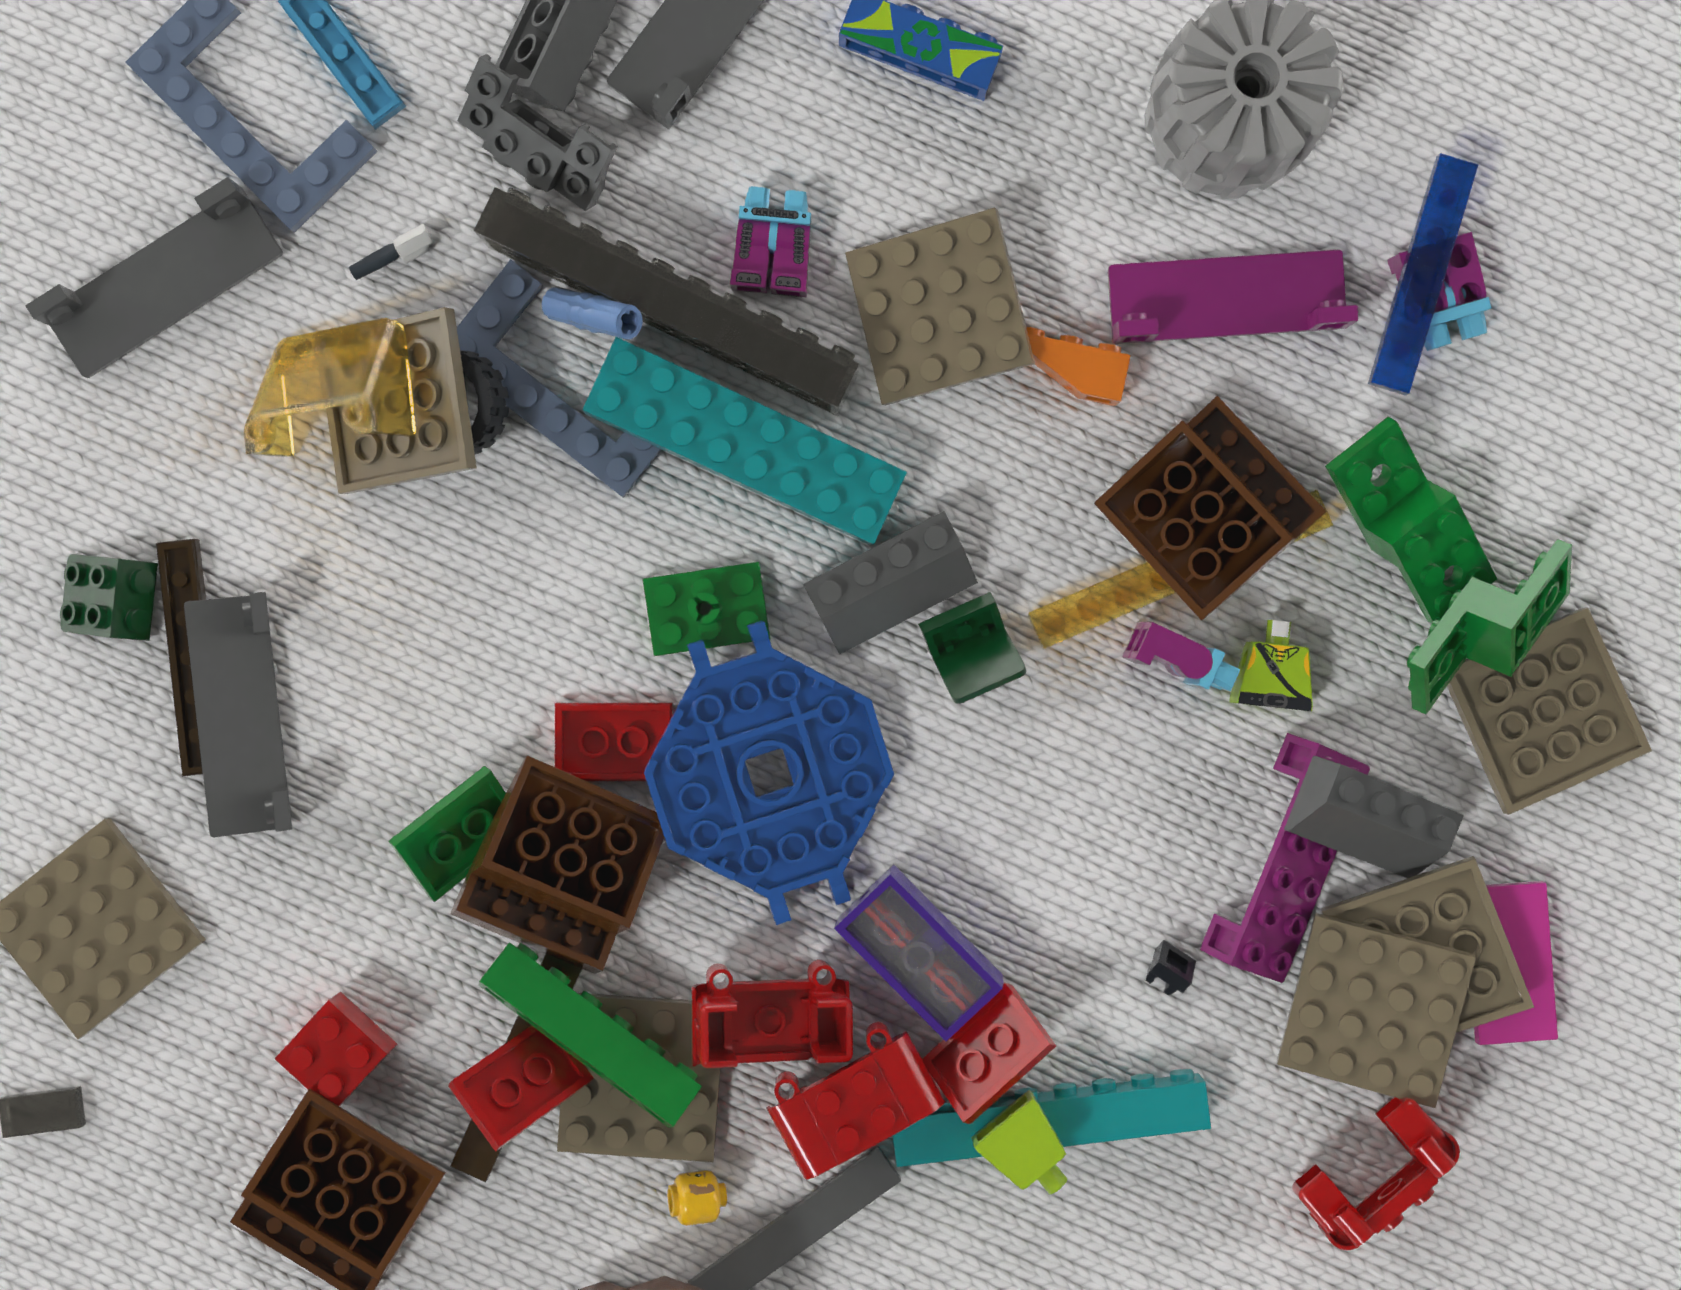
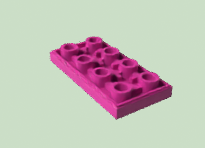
M1543 881L1486 885L1534 1008L1474 1027L1475 1043L1489 1045L1557 1040L1558 1031L1547 884Z

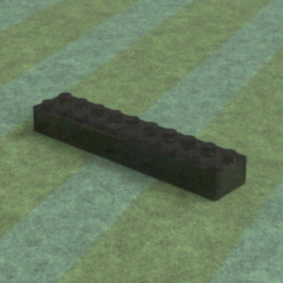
M494 187L474 229V232L488 248L581 293H592L595 296H604L609 300L636 306L641 311L643 323L837 417L839 416L859 373V363L853 360L855 355L852 352L837 345H834L832 350L817 343L819 337L805 329L798 327L796 332H793L781 325L783 320L770 312L761 310L758 315L745 308L747 303L733 294L726 292L724 297H721L710 291L711 285L698 277L689 275L686 280L673 273L675 268L663 260L653 257L652 261L649 262L637 255L639 250L623 241L617 240L615 245L601 238L603 235L601 231L586 223L581 222L578 228L565 220L567 216L551 206L545 205L543 210L529 203L530 197L516 189L509 187L507 192H504Z

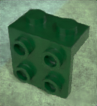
M71 554L67 559V566L64 570L65 586L63 605L60 609V626L62 631L107 638L150 641L158 563Z
M991 592L918 623L941 678L953 702L957 704L971 700L1026 674L1025 664L1004 627L996 601Z

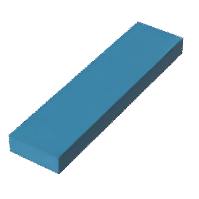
M326 0L278 1L375 130L406 107Z

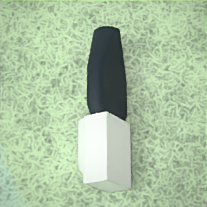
M423 223L393 239V243L384 246L351 265L349 270L355 280H358L392 263L399 257L407 264L428 251L429 245L433 243L431 235Z

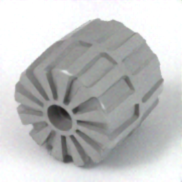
M1214 0L1197 21L1190 18L1165 50L1155 70L1150 86L1151 97L1144 114L1145 131L1151 135L1156 150L1155 159L1163 170L1168 169L1182 182L1183 188L1195 194L1201 191L1220 195L1221 199H1237L1255 188L1265 190L1299 166L1311 153L1330 125L1333 109L1341 98L1343 86L1341 69L1339 67H1331V63L1339 53L1333 35L1328 29L1321 28L1315 31L1309 23L1315 13L1301 2L1291 0L1284 8L1274 4V0H1246V2L1235 4L1232 3V0ZM1243 85L1248 87L1253 94V98L1244 95L1237 86Z

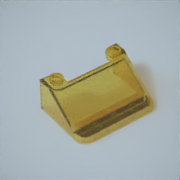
M381 318L287 337L279 341L244 426L246 454L277 457L294 456L291 415L344 406L342 411L344 422L358 434H385L406 437L416 435L406 333L401 323L394 319Z

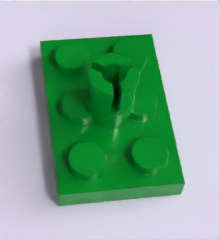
M759 562L643 579L654 656L689 651L687 644L699 640L704 642L706 649L749 643L752 640L747 625L759 621L765 622L769 639H771Z
M483 766L388 841L433 902H436L466 878L478 849L506 794L492 771L486 766Z

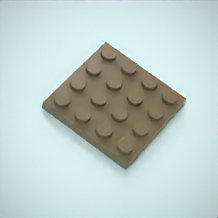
M995 207L845 252L882 405H890L1035 364L999 213Z
M443 307L316 338L338 494H351L477 468L453 308Z
M1588 607L1580 608L1549 622L1511 677L1466 659L1447 685L1503 814L1510 815L1652 751Z
M110 818L102 820L0 901V942L77 1039L84 1037L206 941Z
M1474 856L1321 908L1323 915L1475 954L1476 960L1456 1033L1534 1008Z
M1315 913L1278 1053L1277 1065L1399 1099L1411 1098L1418 1104L1436 1108L1474 968L1475 954Z
M591 994L603 1004L600 1010L610 1018L617 1014L634 1027L631 1033L642 1042L649 1038L666 1051L663 1057L674 1066L681 1062L698 1075L695 1081L702 1087L675 1126L668 1128L586 1067L594 1079L560 1104L557 1152L714 1162L721 1068H705L701 1064L692 1067V1001Z

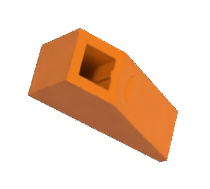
M1026 327L1035 365L1078 399L1116 406L1121 402L1131 356L1121 353V347L1107 343H1099L1098 348L1083 345V339L1075 336L1061 335L1060 340L1044 337L1045 331Z

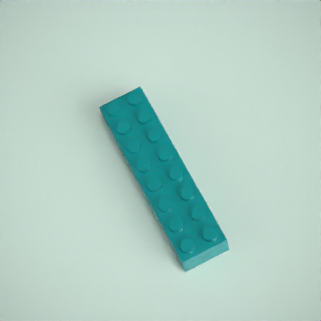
M615 337L582 409L586 415L650 443L655 447L870 546L875 544L907 474L906 471L618 337Z

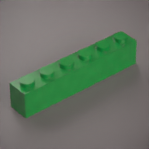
M509 942L480 979L478 986L666 1127H674L702 1087L695 1081L698 1075L681 1062L674 1066L663 1057L666 1051L651 1039L647 1038L645 1042H642L631 1033L634 1027L619 1015L615 1014L613 1018H610L602 1012L600 1008L603 1004L593 995L584 990L581 994H578L570 988L568 984L571 980L555 967H551L548 971L538 964L536 960L539 956L529 947L522 943H519L516 947Z

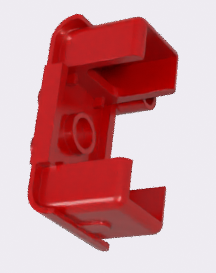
M815 960L809 965L808 979L734 982L728 968L723 964L717 963L708 968L706 983L692 986V1067L701 1064L705 1068L737 1067L738 1063L810 1060V1058H814L817 1063L848 1062L853 1057V1004L850 1000L849 981L836 978L835 971L823 960ZM820 970H827L824 978L816 979L817 973ZM717 974H726L724 981L713 982Z
M881 1022L870 1024L866 1030V1043L870 1053L809 1086L805 1085L800 1088L799 1079L792 1072L786 1071L778 1075L774 1089L778 1105L768 1106L766 1109L804 1179L814 1178L927 1117L944 1104L945 1101L907 1031L891 1038L889 1029L885 1024ZM875 1033H882L885 1036L880 1042H875L871 1039ZM783 1083H789L794 1088L790 1091H784L780 1086Z
M1394 1097L1375 1114L1413 1158L1357 1206L1354 1207L1316 1164L1292 1185L1293 1192L1308 1208L1309 1214L1318 1223V1228L1339 1249H1356L1373 1234H1378L1381 1230L1389 1232L1404 1219L1402 1213L1413 1203L1415 1206L1425 1203L1434 1194L1435 1191L1432 1187L1439 1182L1438 1179L1448 1173L1458 1162L1460 1149L1456 1139L1450 1133L1439 1128L1433 1119L1411 1098L1399 1099Z

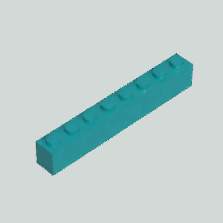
M1177 1069L1171 1071L1168 1077L1155 1078L1153 1074H1137L1131 1076V1081L1116 1083L1115 1079L1104 1078L1092 1081V1086L1077 1088L1074 1083H1062L1053 1086V1091L1038 1092L1036 1088H1022L1015 1090L1013 1096L1000 1097L971 1124L963 1123L948 1099L943 1098L945 1102L938 1110L893 1135L896 1167L983 1157L974 1148L971 1137L1029 1089L1034 1094L1063 1147L1211 1129L1206 1081L1199 1073H1194L1191 1069Z

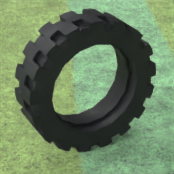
M460 350L463 373L473 383L478 397V412L471 426L474 452L479 454L483 452L482 448H490L496 442L494 439L496 435L502 434L505 425L502 424L504 417H508L509 406H506L505 398H509L507 387H503L501 383L503 380L502 374L499 370L492 368L493 363L489 359L478 357L479 354L476 352Z

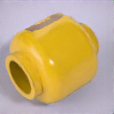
M712 1171L680 1173L676 1176L674 1183L668 1185L667 1198L671 1217H677L682 1225L688 1226L715 1222L720 1214V1207L727 1205L726 1186L724 1182L718 1183Z

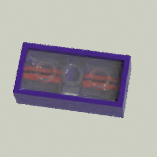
M894 864L838 917L834 929L945 1041L953 1036L1003 989L1004 975Z

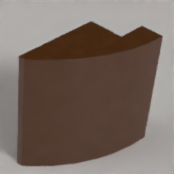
M1218 396L1188 423L1182 420L1094 502L1097 508L1201 621L1327 513L1324 507Z
M527 755L490 824L450 914L591 973H599L605 967L616 935L631 927L664 840L657 812Z
M308 1089L242 1192L241 1196L245 1199L230 1223L339 1290H375L446 1172L314 1090Z

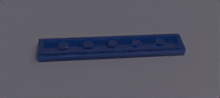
M1442 153L1436 156L1368 380L1369 385L1405 396L1410 393L1479 166L1478 164Z

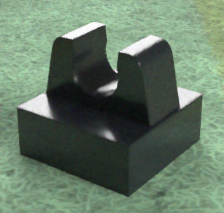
M1163 940L1155 949L1153 960L1147 971L1146 981L1151 984L1158 977L1166 982L1163 993L1171 995L1177 990L1184 993L1192 984L1196 960Z

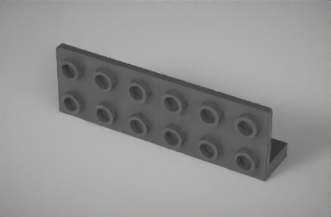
M665 0L607 78L608 85L669 130L764 0Z
M226 177L194 198L201 208V212L78 290L72 291L58 284L25 305L33 319L52 328L83 377L90 378L283 255L282 249L242 187L229 177Z
M266 592L249 593V596L185 602L184 610L210 836L215 838L276 830V832L292 830Z

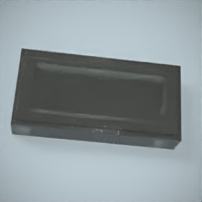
M81 1086L1 1097L0 1120L3 1138L77 1129L85 1126Z

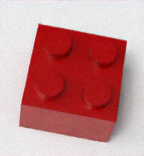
M339 992L320 1008L274 1059L304 1087L314 1090L340 1107L398 1044L342 992Z

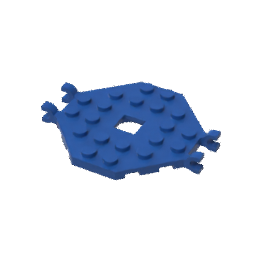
M759 621L747 625L756 651L749 655L711 666L702 640L687 644L695 673L647 763L644 775L668 849L682 856L684 855L704 865V867L766 897L776 925L791 921L783 893L827 879L836 905L851 901L843 873L858 840L862 838L876 811L875 808L885 788H888L894 776V771L872 700L773 649L765 622ZM782 748L793 785L756 796L745 761Z

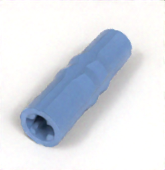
M560 287L549 289L543 296L542 310L548 319L573 325L580 330L604 333L628 340L638 335L643 324L641 311L636 306L609 300L604 296H595L592 293L586 292L580 293Z

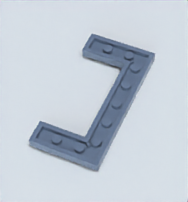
M188 0L125 63L295 233L378 151L345 120L290 174L186 68L241 12L229 0Z
M510 259L457 326L460 350L476 352L479 354L478 357L489 359L493 363L492 368L499 370L502 374L503 380L501 383L503 387H507L509 398H505L506 406H509L511 410L624 498L662 449L625 432L615 442L496 348L501 339L543 288V285Z

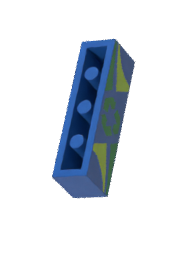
M851 0L839 32V46L981 101L985 100L1004 47L997 43L996 38L987 33L976 32L974 35L961 30V26L955 21L947 18L935 20L925 16L924 12L916 6L903 4L901 7L887 0Z

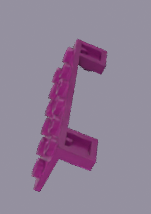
M1341 250L1114 264L1108 268L1112 344L1346 329L1358 321V306H1346L1344 263Z
M1289 733L1285 737L1273 769L1300 780L1243 921L1240 925L1225 917L1214 914L1200 947L1201 951L1233 967L1280 983L1285 981L1337 852V850L1284 830L1312 757L1314 755L1366 775L1370 771V767L1324 745Z

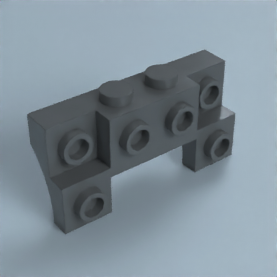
M488 54L480 56L465 88V92L469 95L457 121L484 139L482 148L490 152L499 164L512 168L524 176L530 186L544 190L546 193L555 189L584 211L595 206L605 187L606 174L618 146L614 143L609 145L589 131L590 126L586 123L579 126L574 137H572L519 99L510 103L519 76L516 74L509 75L490 61L492 57Z

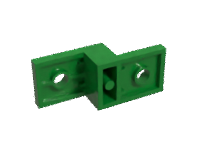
M1390 417L1385 418L1325 465L1370 549L1399 568L1422 613L1430 624L1437 617L1442 618L1455 591L1457 589L1463 590L1471 577L1489 584L1497 580L1456 496L1426 479L1396 420ZM1382 464L1381 474L1377 479L1371 481L1373 469ZM1454 566L1451 576L1444 580L1445 571L1449 567Z
M1557 539L1548 552L1542 551L1534 564L1533 573L1528 580L1522 579L1519 582L1514 593L1471 577L1463 590L1457 589L1444 616L1442 618L1437 617L1433 621L1425 642L1422 646H1415L1408 657L1407 667L1410 668L1408 690L1411 691L1412 709L1426 715L1467 658L1511 677L1570 594L1572 544Z

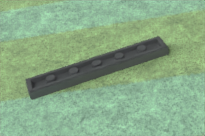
M875 1147L694 1276L687 1284L704 1290H749L901 1182L900 1175L880 1147Z

